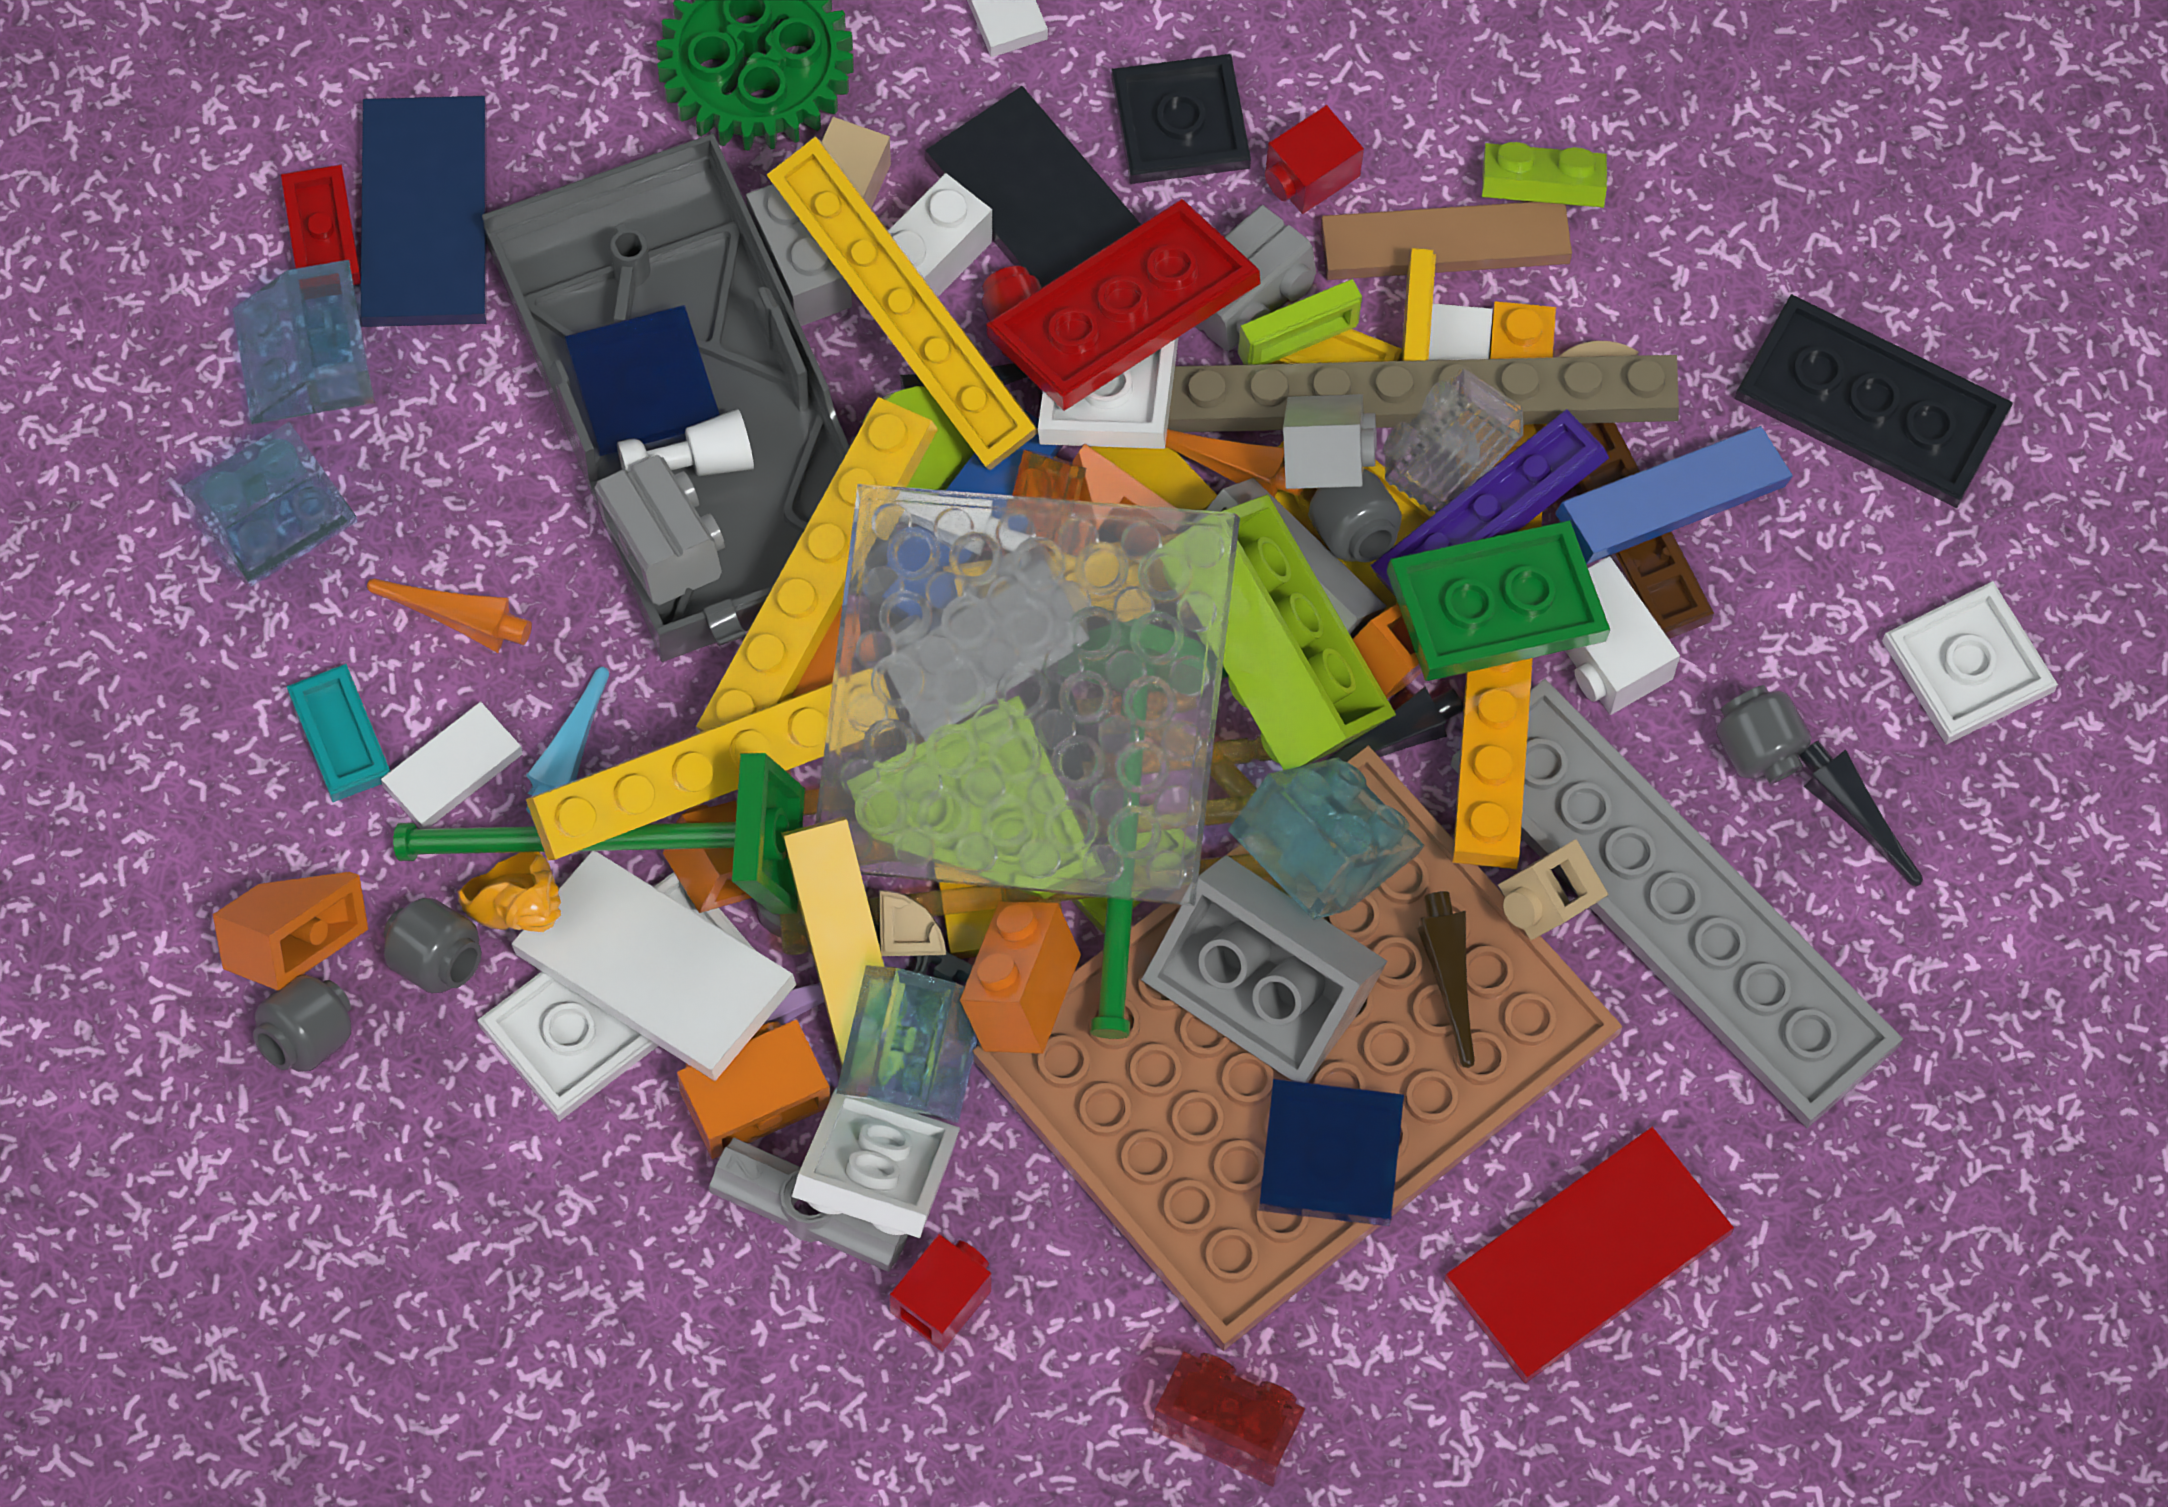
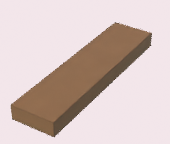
M1522 202L1328 215L1321 218V234L1327 280L1407 275L1412 248L1433 250V254H1436L1435 273L1570 264L1572 257L1566 204Z

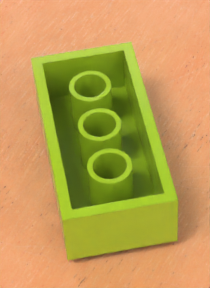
M1268 494L1212 515L1157 550L1164 563V574L1169 585L1178 595L1184 597L1197 620L1196 629L1200 639L1208 649L1217 654L1229 675L1228 683L1233 696L1242 706L1248 708L1261 730V742L1266 753L1273 761L1281 765L1286 775L1337 751L1396 715Z

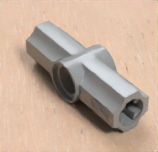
M733 1138L730 1144L725 1147L709 1185L711 1194L787 1227L788 1231L799 1240L822 1242L887 1272H890L892 1266L897 1263L906 1244L908 1234H888L877 1229L871 1222L843 1213L826 1214L821 1212L817 1215H803L795 1210L794 1204L798 1199L792 1197L801 1167L736 1138Z

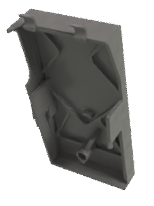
M713 133L482 215L487 246L600 515L601 512L594 487L597 481L622 470L617 442L638 439L644 444L646 451L686 441L685 430L690 426L735 409H739L742 415L752 451L754 469L698 476L693 465L672 470L674 475L683 471L688 475L699 500V506L695 507V510L700 517L710 513L722 533L725 548L717 551L722 570L719 579L695 590L687 588L684 595L659 606L656 603L653 604L604 523L662 662L713 643L721 646L746 636V631H749L850 448L836 416L829 387ZM885 525L847 594L848 597L851 598L877 588L875 581L896 555V534L893 529L889 530Z

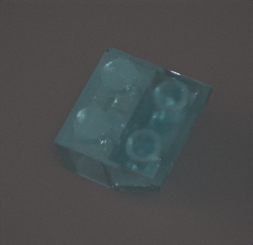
M349 260L287 270L232 309L251 424L375 403L359 305Z
M290 422L181 486L191 519L224 566L249 587L358 522L355 513Z
M1339 757L1269 773L1228 829L1237 841L1313 920L1350 910L1416 857L1425 846L1409 830L1407 819L1396 809L1385 805L1366 785L1364 775L1356 767L1342 761Z
M866 965L836 1094L959 1123L974 1058L972 1050L976 1048L978 1040L960 1002L965 986L900 968Z

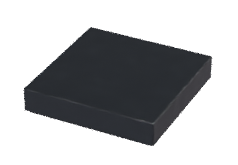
M1231 54L1112 69L1111 79L1130 184L1250 169L1251 156Z

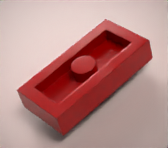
M342 164L281 174L300 294L361 284Z

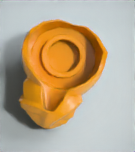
M520 852L498 862L488 873L472 878L457 891L458 901L467 916L480 925L491 929L506 930L512 928L544 932L552 928L555 921L561 916V910L558 908L561 903L558 894L559 888L555 884L547 859L540 852Z

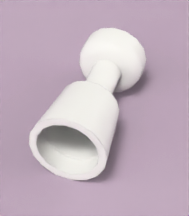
M739 409L686 428V441L648 451H646L644 444L638 439L617 442L621 467L626 472L631 471L633 465L655 455L664 457L671 470L693 465L698 476L754 469L752 451Z

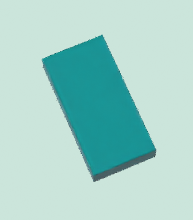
M347 664L288 685L289 696L332 802L382 784L381 779L391 771Z

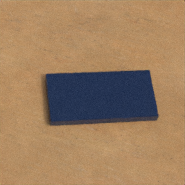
M485 96L363 99L361 322L363 327L487 324V243L482 215L487 213V105Z

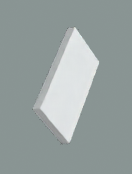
M592 851L560 887L558 894L561 903L558 908L561 910V916L555 921L554 926L544 932L523 930L512 943L517 956L714 1081L717 1080L796 986L793 973L596 851Z
M674 872L654 887L754 949L719 908L699 913ZM540 972L478 1019L481 1030L558 1122L659 1046L544 972Z

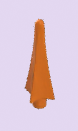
M1167 429L1165 447L1210 468L1235 483L1254 478L1274 498L1278 489L1296 496H1300L1304 488L1286 489L1283 447L1219 440Z
M370 579L367 583V589L371 593L420 612L466 635L496 653H499L504 639L525 645L531 634V621L509 613V598L429 590L380 579Z

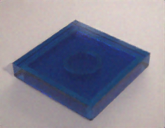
M685 305L565 336L566 350L600 456L618 452L617 442L638 439L643 444H648L685 434L686 428L720 415Z
M1273 1079L1258 1211L1390 1227L1404 1094Z

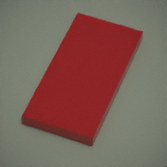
M1181 199L986 323L987 335L1012 362L1065 411L1260 285V270L1188 203Z
M1652 1126L1445 1275L1444 1282L1526 1384L1729 1237L1734 1227Z

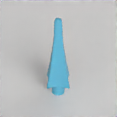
M599 667L595 670L585 692L550 745L526 776L532 783V787L527 794L535 796L577 779L589 730L609 678V670L607 668ZM527 805L526 810L531 815L529 807Z

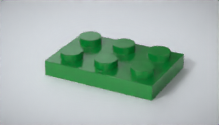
M1570 520L1390 559L1387 568L1388 577L1425 681L1606 642L1610 633L1609 624Z

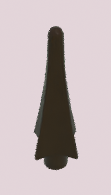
M1447 891L1434 892L1424 896L1427 917L1421 918L1423 925L1418 927L1417 930L1431 963L1447 1010L1460 1064L1464 1068H1470L1474 1066L1475 1056L1470 1029L1467 989L1466 911L1453 914L1450 893Z

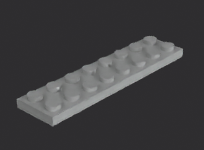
M1546 679L1542 680L1530 691L1521 838L1541 858L1577 839L1609 894L1590 906V908L1808 1129L1900 1047L1903 1038ZM1461 749L1452 756L1450 765L1458 774ZM1559 864L1552 870L1576 893L1561 865Z

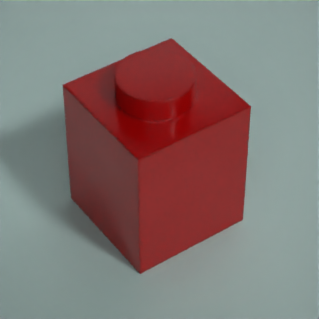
M1325 105L1268 143L1265 178L1272 192L1281 201L1285 202L1290 199L1296 208L1304 214L1360 177L1364 148L1328 105Z
M938 1234L890 1293V1313L943 1352L991 1292L992 1273L986 1269L989 1266L987 1259L970 1244L958 1240L954 1245Z

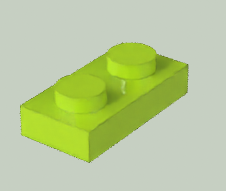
M1508 142L1505 144L1485 143L1482 197L1604 208L1607 191V154L1594 153L1578 147L1560 150L1530 147L1520 142Z

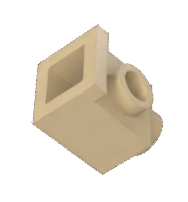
M1577 839L1540 858L1498 884L1505 896L1503 908L1507 919L1514 926L1524 929L1530 941L1565 923L1609 895ZM1559 864L1578 894V897L1571 901L1568 900L1551 870Z

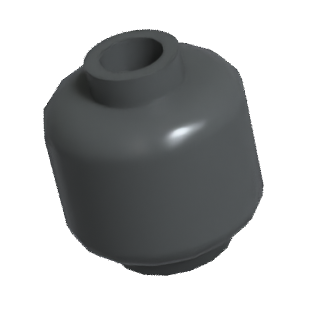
M1364 469L1363 485L1361 487L1317 488L1310 501L1308 513L1314 529L1335 557L1348 562H1371L1383 556L1394 546L1402 520L1401 511L1394 498L1378 476Z
M1761 685L1739 695L1721 708L1724 718L1718 724L1716 734L1734 768L1741 777L1755 779L1765 775L1769 784H1774L1789 777L1803 767L1798 756L1808 748L1812 737L1787 693L1782 691L1769 692L1765 685Z
M421 898L408 904L406 907L398 909L391 915L385 925L383 952L387 966L428 993H443L452 988H459L472 978L478 968L482 951L479 945L480 939L476 925L465 916L436 899Z
M299 975L284 988L272 993L258 1006L255 1012L256 1028L253 1031L256 1046L262 1055L276 1068L281 1070H288L290 1068L298 1072L311 1071L341 1048L349 1039L352 1030L351 1020L348 1015L351 1009L350 1001L345 992L336 983L330 980L322 982L309 975Z

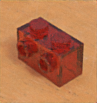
M1183 1351L1155 1408L1153 1431L1274 1487L1300 1433L1306 1408L1296 1404V1396L1282 1386L1268 1381H1262L1257 1386L1236 1376L1235 1367L1220 1357L1209 1353H1201L1198 1358Z

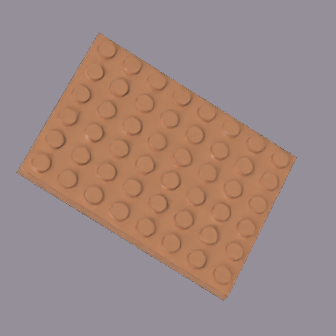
M1369 745L1227 854V856L1388 961L1357 1016L1303 1088L1141 980L1196 879L1131 928L1124 1019L1130 1021L1129 1037L1124 1039H1106L1093 1036L1090 1033L1091 1019L1098 1017L1102 950L1074 972L1043 1054L985 1052L981 1044L972 1050V1060L1222 1351H1225L1618 1037L1623 1027L1541 935L1530 941L1524 929L1514 926L1507 919L1503 908L1504 894L1477 865L1452 863L1454 839ZM1447 891L1450 893L1453 914L1466 911L1467 989L1470 1029L1475 1056L1474 1066L1470 1068H1464L1460 1064L1447 1010L1431 963L1417 930L1418 927L1423 925L1421 918L1427 917L1424 896L1434 892Z

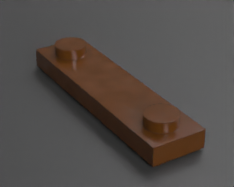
M1581 423L1604 447L1609 459L1574 486L1578 496L1640 472L1615 423ZM1672 531L1609 555L1668 639L1712 622L1714 612Z

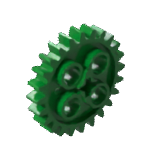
M675 0L673 2V9L676 19L662 20V33L665 39L658 40L656 47L658 60H661V62L657 63L659 82L666 83L664 85L665 99L667 103L679 102L677 107L678 117L681 122L697 116L696 128L699 136L705 135L713 127L718 128L721 146H725L732 136L737 134L742 135L744 150L750 151L755 136H764L766 144L771 150L776 148L777 133L785 132L793 142L797 143L800 141V124L805 123L816 131L820 130L821 116L819 110L836 114L838 112V100L835 94L848 95L849 76L846 74L854 73V56L852 53H849L853 50L852 32L844 31L846 23L843 10L831 12L832 0H691L692 4L683 0ZM744 16L759 18L758 21L751 24H743L736 21ZM781 19H786V20L782 21V22L773 30V27L777 24V22H778L779 20H781ZM793 46L809 48L807 52L801 54H792L786 51ZM765 48H766V55L762 54ZM745 57L749 58V59L747 60V62H746V66H745ZM708 60L725 62L722 66L716 68H707L701 65ZM738 83V86L731 94L725 95ZM758 90H770L775 93L768 98L751 96L753 92Z

